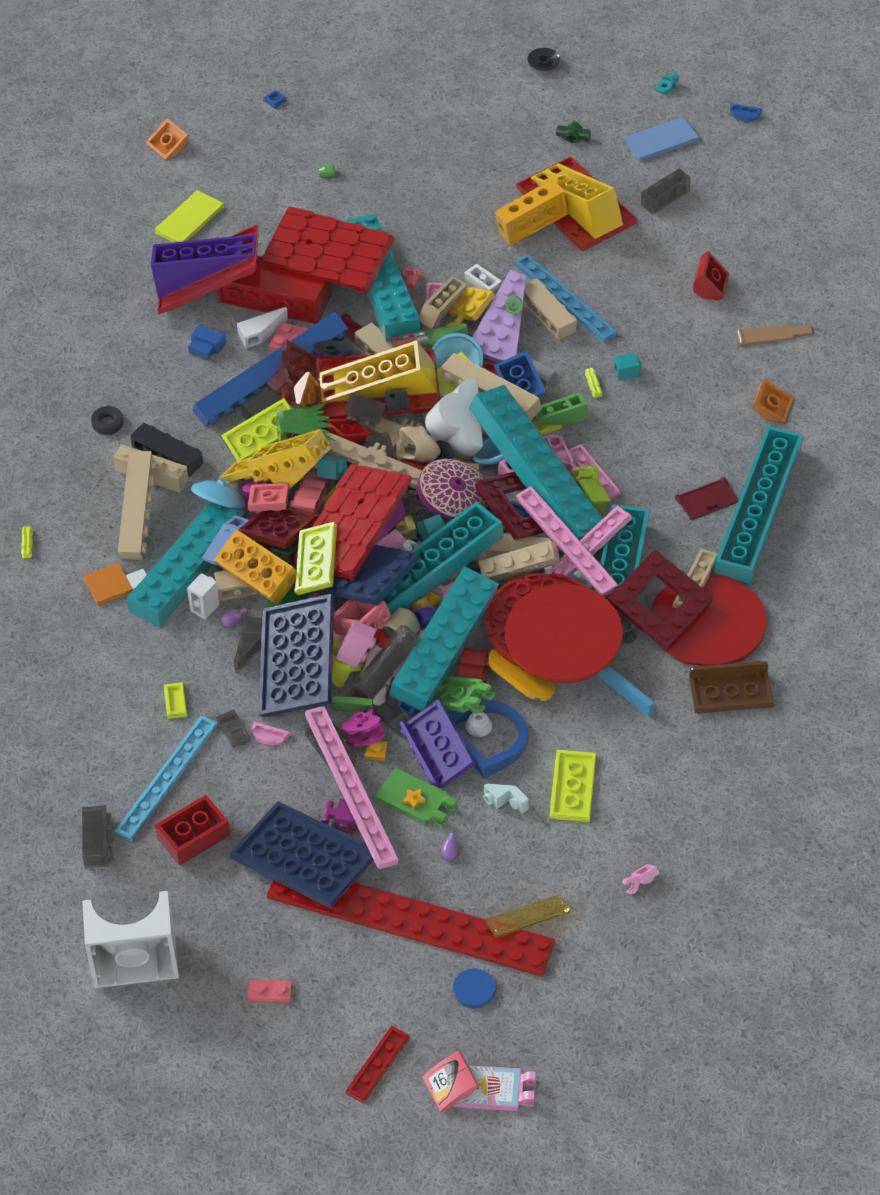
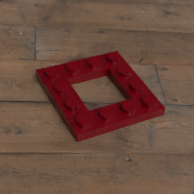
M515 471L476 482L475 487L514 540L545 533L531 516L522 518L505 496L508 493L527 489Z
M654 549L607 600L618 612L663 649L667 650L712 602L714 597ZM655 577L685 600L665 622L635 599Z

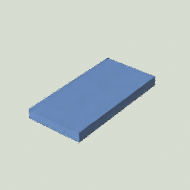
M683 117L624 137V143L639 162L699 141V136Z

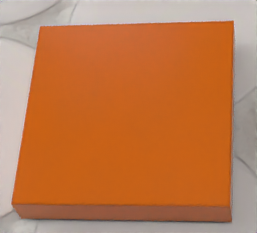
M119 563L83 576L98 606L129 595L133 591Z

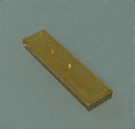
M558 894L487 918L486 924L495 937H499L567 914L570 911V907L562 896Z

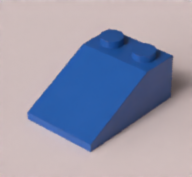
M527 351L494 365L498 376L537 397L547 394Z

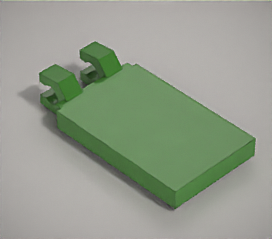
M446 676L429 705L439 699L447 711L464 713L470 710L473 713L481 714L485 706L479 705L481 699L478 697L481 696L484 700H492L496 694L494 691L489 692L492 688L491 685L484 683L481 679Z
M398 768L393 770L374 795V800L424 825H427L430 821L441 828L447 823L445 819L447 814L438 809L441 807L454 814L458 808L456 805L457 799L449 796L446 791ZM407 789L411 791L421 789V796L426 799V802L418 804L414 810L411 805L403 804L402 800L407 796Z

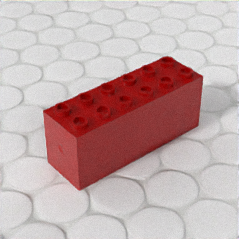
M261 256L257 258V270L253 274L232 281V284L217 289L219 303L263 313H269L286 307L288 318L312 324L319 322L332 296L331 283L263 264Z

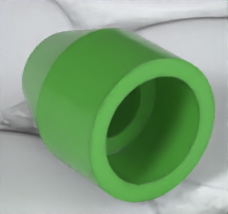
M334 164L324 165L319 168L320 177H336Z

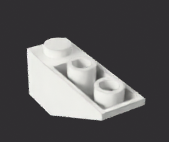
M284 307L237 323L238 336L245 348L263 343L279 328L281 322H286L288 320L287 308Z

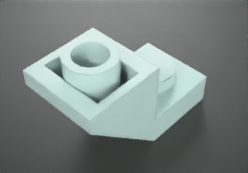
M484 785L483 797L488 805L492 804L498 809L509 801L511 807L515 810L518 809L522 814L529 809V799L516 786Z

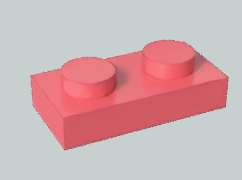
M249 979L248 1001L290 1003L292 981Z

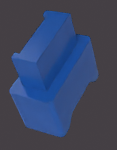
M199 324L191 335V344L188 346L189 353L197 354L208 360L213 353L219 354L227 343L226 333L222 331L214 332L204 328L203 324Z

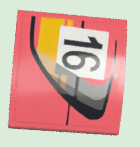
M461 1051L448 1056L422 1076L439 1110L442 1112L450 1109L459 1099L469 1097L479 1087Z

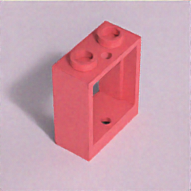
M348 600L334 613V631L336 634L346 636L354 620H357L364 613L366 615L359 622L377 631L392 616L385 601H381L376 606Z

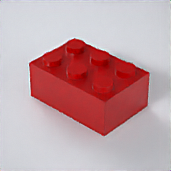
M207 795L202 796L155 824L157 839L179 866L230 836L229 821Z

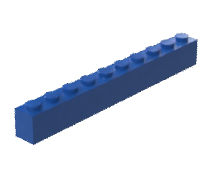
M336 312L330 314L196 402L192 411L205 427L209 424H216L222 415L228 416L235 410L236 406L239 405L241 407L246 404L251 396H258L262 393V389L272 387L277 382V379L287 377L292 369H299L307 359H314L318 355L313 350L317 342L323 340L341 341L345 338L348 327Z

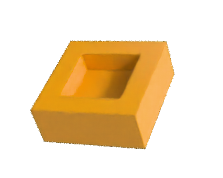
M378 741L375 744L367 745L365 759L385 761L388 741Z

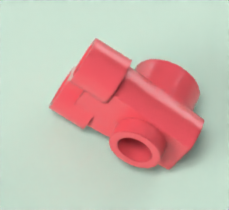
M402 268L401 276L408 291L413 290L416 282L421 279L422 271L420 269Z

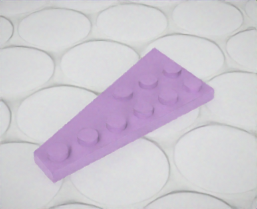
M512 270L509 271L472 338L480 345L483 358L499 363L517 355L523 307L519 313L510 314L505 309V300L511 295H517L521 298L523 304L526 275Z

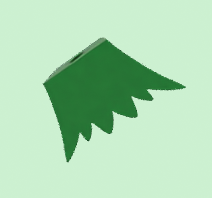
M327 403L277 411L278 440L287 439L281 432L302 435L319 430L320 428L331 427L329 424L320 422L330 417L319 416L324 411H317ZM322 429L323 433H329V431ZM324 434L327 440L336 441L330 436Z

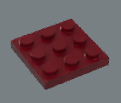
M289 506L280 511L266 510L258 512L240 527L238 531L252 540L286 549L299 538L300 530L313 526L318 519V515Z

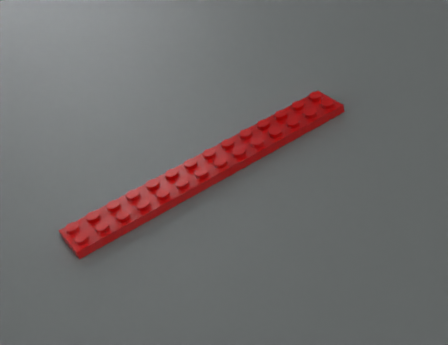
M274 880L267 892V899L541 977L545 973L556 943L554 938L355 882L332 908Z

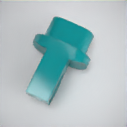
M673 72L670 76H665L656 85L655 91L664 95L669 94L679 81L678 74Z

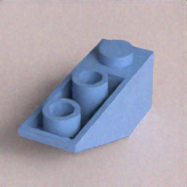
M235 515L225 522L203 555L202 560L218 565L214 558L236 529L238 530L249 520Z

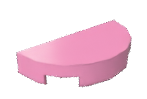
M253 722V735L263 745H280L291 736L288 731Z

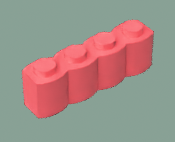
M311 468L304 475V480L300 482L299 491L296 490L294 500L290 502V507L318 514L327 492L330 490L332 479L317 476V468Z

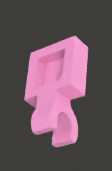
M646 864L633 872L631 877L623 879L622 884L627 885L631 883V888L626 892L634 894L637 892L640 883L648 884L660 873L656 866Z

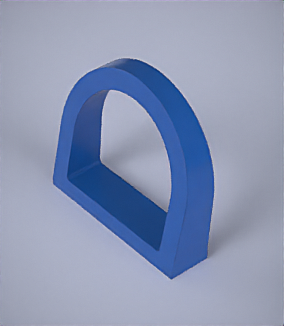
M481 699L479 705L485 706L484 713H496L507 717L515 724L519 732L516 742L509 749L484 759L456 726L467 720L473 712L470 710L464 713L447 711L476 762L474 765L475 769L486 779L511 765L522 756L528 744V729L524 718L511 706L495 700Z

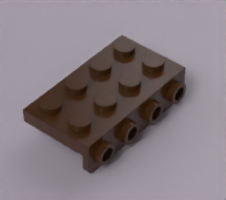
M767 661L737 662L708 666L698 665L689 669V683L695 713L770 708L774 705Z

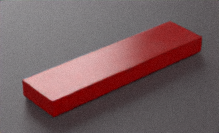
M391 1025L345 1093L364 1104L405 1046L410 1035Z

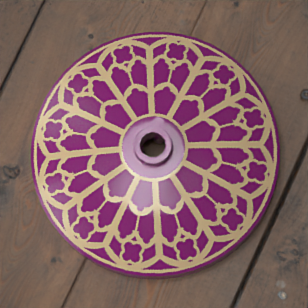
M454 459L432 461L423 468L418 478L417 491L422 503L434 515L440 514L443 520L450 522L475 502L479 503L486 510L489 506L475 487L478 480L485 478L475 468L462 461Z

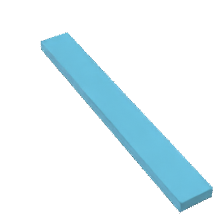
M202 715L198 718L115 829L116 835L131 842L135 839L218 727L217 722Z

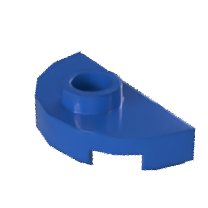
M730 103L731 115L741 121L756 120L763 111L762 108Z

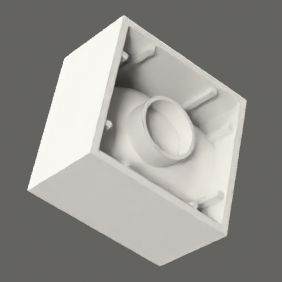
M168 891L159 892L158 903L146 918L127 925L112 924L103 920L94 911L91 900L82 901L85 947L95 988L179 978L176 935Z

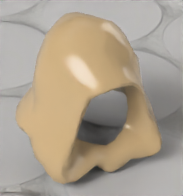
M408 426L400 429V440L396 442V459L428 464L440 455L439 445L427 434L423 426ZM408 439H411L416 445L415 456L409 455L404 449V443Z
M399 607L391 615L392 617L379 629L399 653L403 655L405 649L410 648L415 635L418 634L421 628L416 615L411 610Z

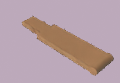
M781 325L736 331L740 346L793 340V337L814 334L811 325L795 327Z

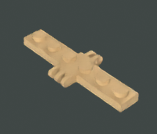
M379 416L354 419L370 433L389 439L393 450L396 448V442L400 440V429L416 425V421L412 420L410 422L409 418H405L401 424ZM418 422L416 427L423 426V424ZM411 439L404 443L405 450L408 447L416 449V445Z
M325 433L336 440H328L331 449L327 453L345 457L348 462L358 466L362 465L372 467L373 469L377 468L411 475L412 482L409 487L417 490V481L422 470L388 457L385 452L387 446L383 445L379 450L380 443L376 442L374 447L369 446V448H366L334 434Z

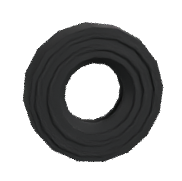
M103 406L93 412L91 424L97 433L111 435L122 428L124 418L118 408ZM104 417L114 418V422L110 424H102L100 422Z

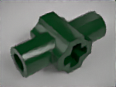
M572 122L568 126L558 125L556 136L565 137V140L570 143L578 142L579 139L589 141L591 130L583 129L578 122Z

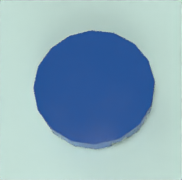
M477 968L467 969L455 978L453 984L454 996L464 1007L472 1009L481 1008L488 1002L490 1003L494 998L495 981L484 970Z

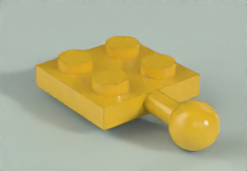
M468 287L449 311L450 315L456 318L455 321L448 323L446 326L461 324L464 319L476 322L496 295L490 290Z

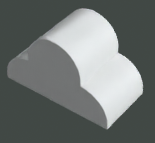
M477 378L465 379L452 393L445 395L428 412L425 419L426 428L431 436L437 440L447 441L452 446L454 455L463 460H470L483 447L481 425L469 409L475 395L478 394Z

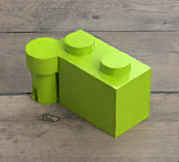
M589 465L584 468L576 467L573 471L574 480L596 510L602 513L611 500L598 480V467L595 465Z

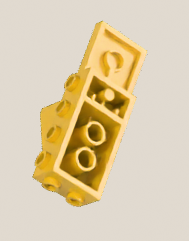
M322 429L262 446L250 458L235 462L219 479L226 480L230 484H234L242 478L247 480L253 477L255 482L261 480L266 482L271 479L273 484L289 483L290 490L331 449L329 441L325 438Z

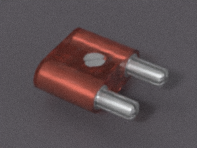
M424 331L417 333L408 332L391 337L393 348L414 341H418L419 344L428 342L427 335L425 336Z

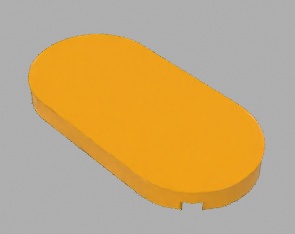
M495 649L490 651L488 656L490 668L522 694L534 700L535 698H540V701H547L553 697L556 689L554 683L547 682L546 679L537 676L533 677L522 670V667L507 661Z

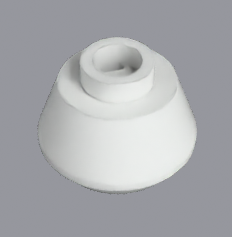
M484 712L481 714L472 713L465 723V728L470 735L483 737L491 732L492 722Z

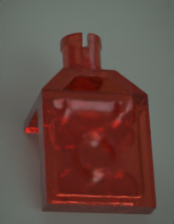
M289 340L284 343L279 369L272 375L267 384L277 393L281 394L279 401L284 398L290 406L296 400L294 387L304 374L310 372L314 377L318 356Z

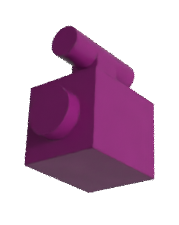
M339 799L337 808H333V801H326L321 822L328 825L330 819H335V829H339L342 832H355L357 824L346 800Z

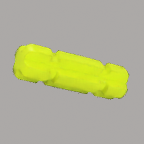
M587 368L585 376L588 379L593 397H602V389L599 387L600 384L595 370Z
M24 526L22 528L21 554L22 558L29 559L32 557L33 531L31 526Z

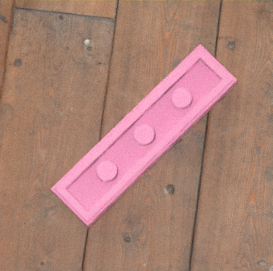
M582 444L569 449L576 467L584 468L589 465L598 467V480L609 499L621 495V491Z

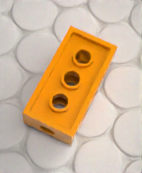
M554 179L495 211L499 234L510 246L568 214L564 190Z
M237 529L214 558V561L222 569L275 605L281 602L296 582V570L291 565Z

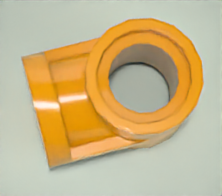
M431 591L419 601L414 602L411 607L413 611L425 607L439 608L441 599L437 593Z

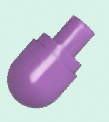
M245 608L238 611L236 609L230 610L222 616V624L229 628L239 624L242 621L241 618L248 614Z
M450 833L449 838L442 844L440 854L446 861L455 859L458 852L457 835L454 833Z

